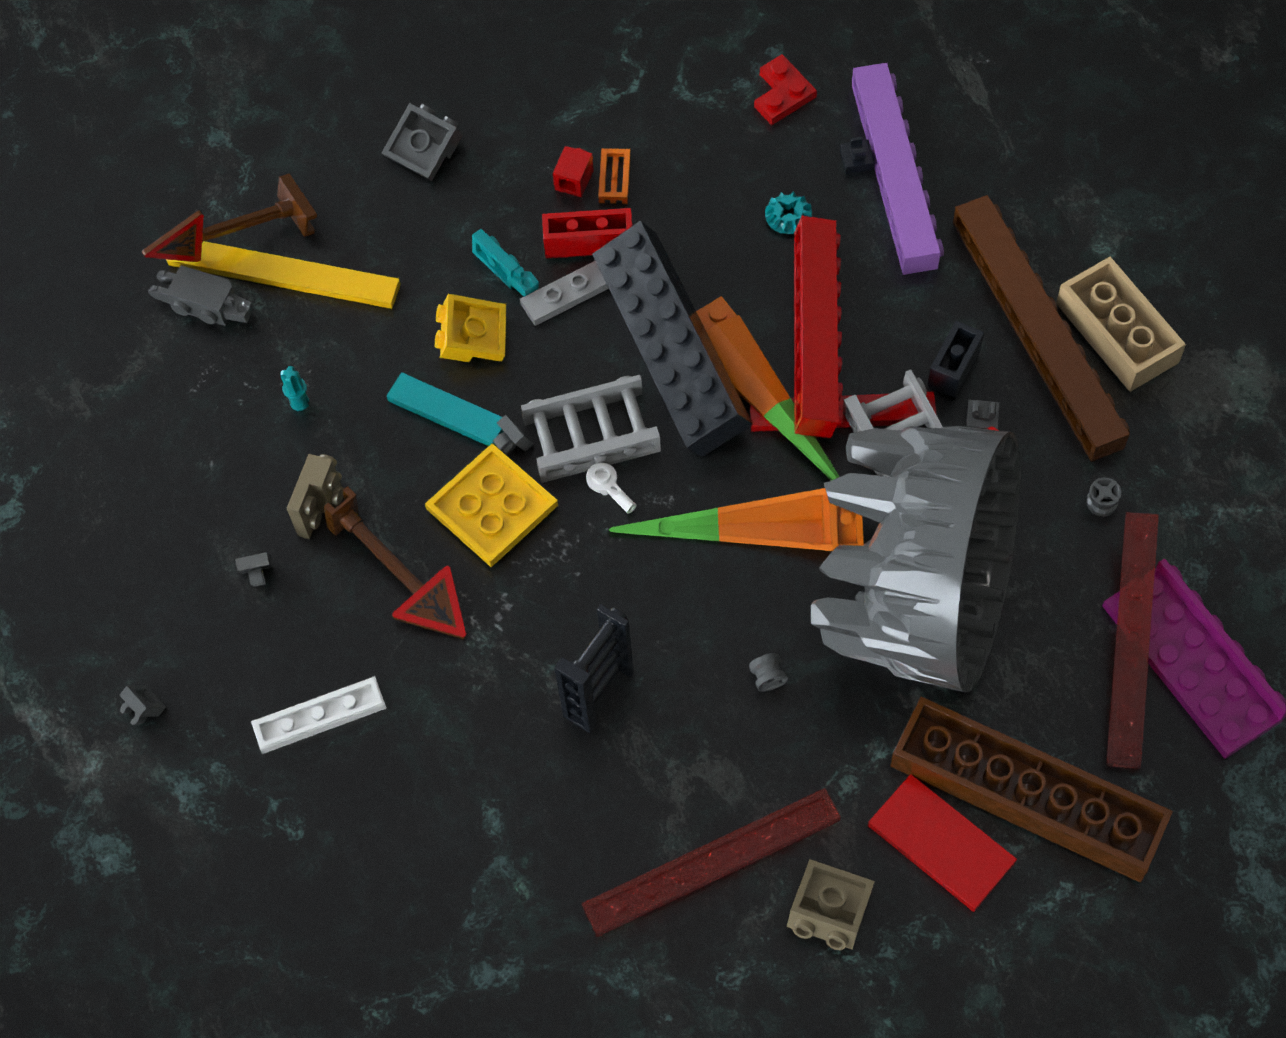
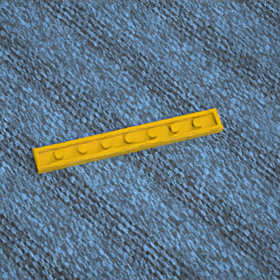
M205 241L202 243L201 261L199 262L166 259L168 266L180 267V265L209 274L389 309L393 308L401 285L398 278Z

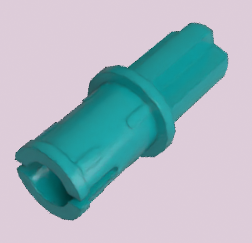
M288 366L287 370H282L280 373L283 382L282 391L289 399L291 408L296 411H302L309 405V398L306 394L307 385L301 379L299 372L295 371L293 366Z

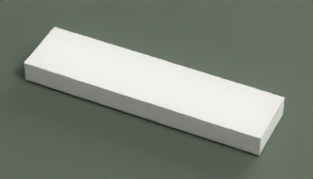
M374 676L253 720L251 723L260 750L264 754L387 708Z

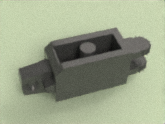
M180 265L176 274L163 270L158 272L157 279L161 283L169 285L168 289L152 285L148 291L155 299L169 303L172 310L183 316L189 314L198 317L208 324L217 323L226 326L228 320L247 323L254 309L252 302L235 295L228 279Z

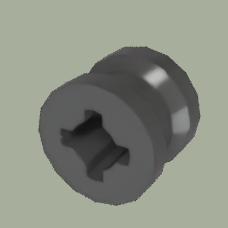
M1103 477L1095 480L1090 486L1086 498V505L1091 513L1101 517L1110 516L1114 513L1121 498L1122 490L1120 485L1111 478Z
M765 654L754 659L749 664L751 673L757 677L755 684L758 691L774 690L788 681L786 672L780 668L782 661L779 654Z

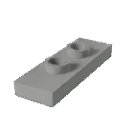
M596 261L520 298V304L534 326L609 289Z

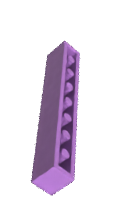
M887 63L853 68L852 89L866 140L869 139L875 161L874 170L902 273L905 275L938 269L939 258L944 255L941 239H936V219L934 214H929L928 210L930 207L929 194L927 190L923 191L921 186L923 183L922 169L920 166L916 167L914 161L916 160V148L914 143H909V123L907 119L903 120L902 118L903 103L901 96L896 97L897 83L895 74H890Z

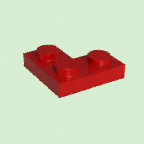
M783 54L760 67L759 75L772 89L754 100V108L771 126L817 97V90Z

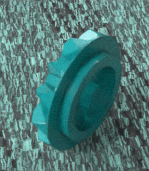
M794 191L790 195H784L781 192L778 197H771L765 209V218L768 225L775 231L783 234H794L801 215L812 217L811 204L806 202L805 196H796ZM784 208L786 210L794 208V215L788 213L783 216Z

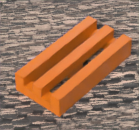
M601 149L599 203H605V200H610V203L616 204L617 200H622V204H628L630 149ZM608 157H613L611 192H606ZM619 157H624L622 192H617Z

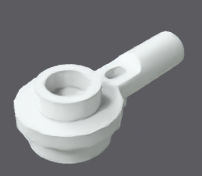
M596 463L588 469L586 480L592 490L602 495L609 494L627 514L634 511L637 505L617 485V474L614 467L607 463Z

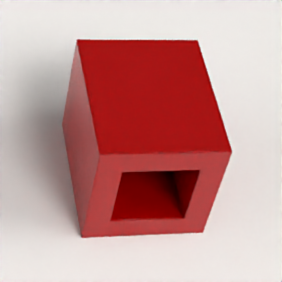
M565 146L553 171L554 189L582 198L594 171L592 153L581 148Z

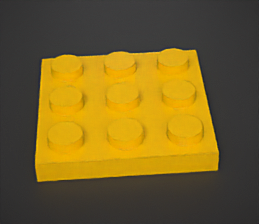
M493 443L425 503L426 510L490 567L495 565L558 506V500Z

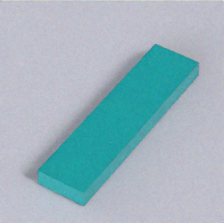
M402 372L386 396L387 400L395 405L487 446H490L492 443L496 446L493 440L500 433L504 432L497 424L502 418L501 416Z

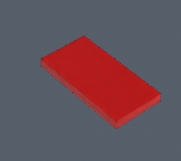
M912 774L907 777L868 822V827L973 912L976 911L1017 861V858Z

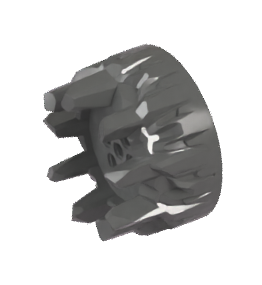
M910 426L903 430L873 428L850 433L846 444L848 462L864 466L889 477L848 473L824 483L828 500L833 505L880 523L872 540L863 546L839 545L819 567L820 571L830 578L864 586L865 592L859 591L855 596L856 601L829 597L813 601L811 604V624L820 628L823 644L843 656L887 667L897 677L961 692H970L979 681L989 658L999 626L1010 577L1017 532L1021 483L1020 451L1017 438L1014 433L1009 431L965 426L934 429Z

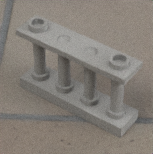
M912 370L905 372L903 388L868 404L860 403L856 394L844 399L843 413L854 433L873 429L870 422L871 415L911 398L919 413L884 429L903 430L910 426L919 427L924 424L927 428L932 429L943 426L926 397L927 391L923 381L919 377L916 378ZM875 471L877 476L889 477L888 475Z
M640 375L632 377L623 376L613 382L544 400L535 399L528 404L521 405L524 424L535 423L544 453L542 457L536 458L542 483L588 471L596 463L611 465L661 451L660 435L657 426L652 428L645 427L636 400V396L642 395ZM624 400L633 432L617 436L615 435L606 404ZM594 408L604 439L587 444L576 412ZM564 415L574 447L558 452L555 450L547 420Z

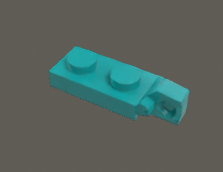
M482 229L472 234V252L510 289L514 287L523 297L539 289V281L532 272L524 271L523 267H520L518 260L513 255H508L501 248L495 237H489Z

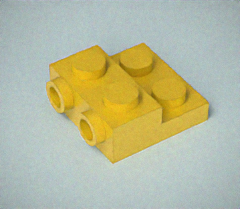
M448 294L443 305L439 304L436 311V322L441 323V330H438L436 333L435 348L440 349V358L470 362L472 357L502 362L505 357L506 304Z

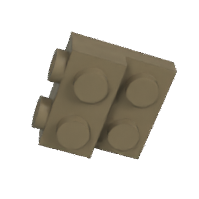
M308 454L287 506V511L299 537L310 539L313 529H317L320 525L322 513H325L324 506L329 502L335 508L336 505H340L343 499L344 488L340 483L342 475L336 471L337 461L331 456Z
M810 859L790 910L787 927L793 929L794 934L800 938L808 939L814 936L826 940V944L832 949L843 950L846 947L853 950L875 881Z

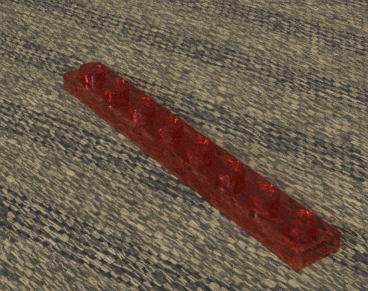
M1126 512L1107 766L1141 769L1159 514Z
M824 788L582 903V908L596 937H599L839 822L841 817Z

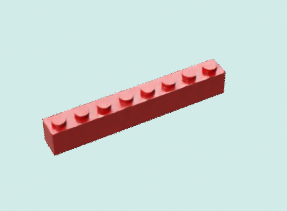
M802 215L794 232V434L831 438L836 427H840L843 420V409L839 408L843 385L841 382H838V375L842 369V357H838V350L842 341V332L838 331V324L841 319L842 309L841 306H837V300L841 293V282L837 281V275L841 266V258L837 257V251L841 237L840 233H836V220Z

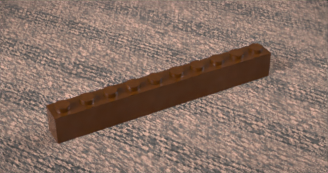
M988 195L956 206L953 225L1090 461L1093 462L1125 449L1130 435V429L1126 420L1119 417L1115 410L1113 398L1109 393H1105L1101 387L1097 371L1090 368L1082 346L1076 344L1071 336L1069 324L1065 320L1062 321L1057 312V305L1051 296H1047L1043 289L1040 275L1033 272L1026 252L1020 250L1016 243L1011 227H1007L1002 220L999 206L997 204L993 205Z

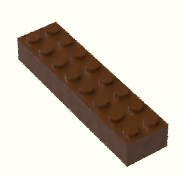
M920 697L893 752L890 766L908 775L912 774L918 780L1140 883L1149 869L1173 813L1170 809L924 697Z

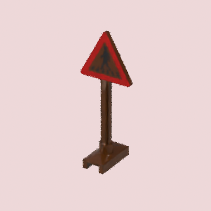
M289 173L279 176L277 197L280 201L276 202L274 206L214 224L204 229V215L198 210L142 250V254L145 258L199 262L201 261L202 243L204 241L277 218L291 217L303 236L306 237L315 234V229L309 220L317 218V213Z
M348 486L343 489L344 502L336 508L329 502L324 506L327 528L335 536L344 528L349 533H354L413 593L408 600L392 613L393 619L461 639L466 638L464 622L449 566H445L426 584H422L363 524L364 520L358 513L356 494Z

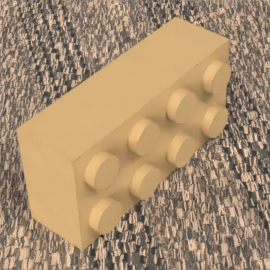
M1111 257L1061 284L1056 302L1057 306L1129 392L1180 362L1186 344Z

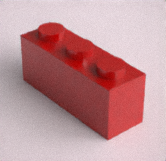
M631 208L542 214L546 258L592 255L632 227Z

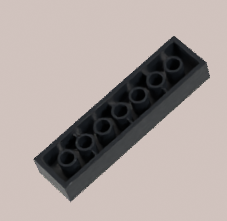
M639 221L594 252L592 255L686 447L703 457L753 425L657 233L642 221Z

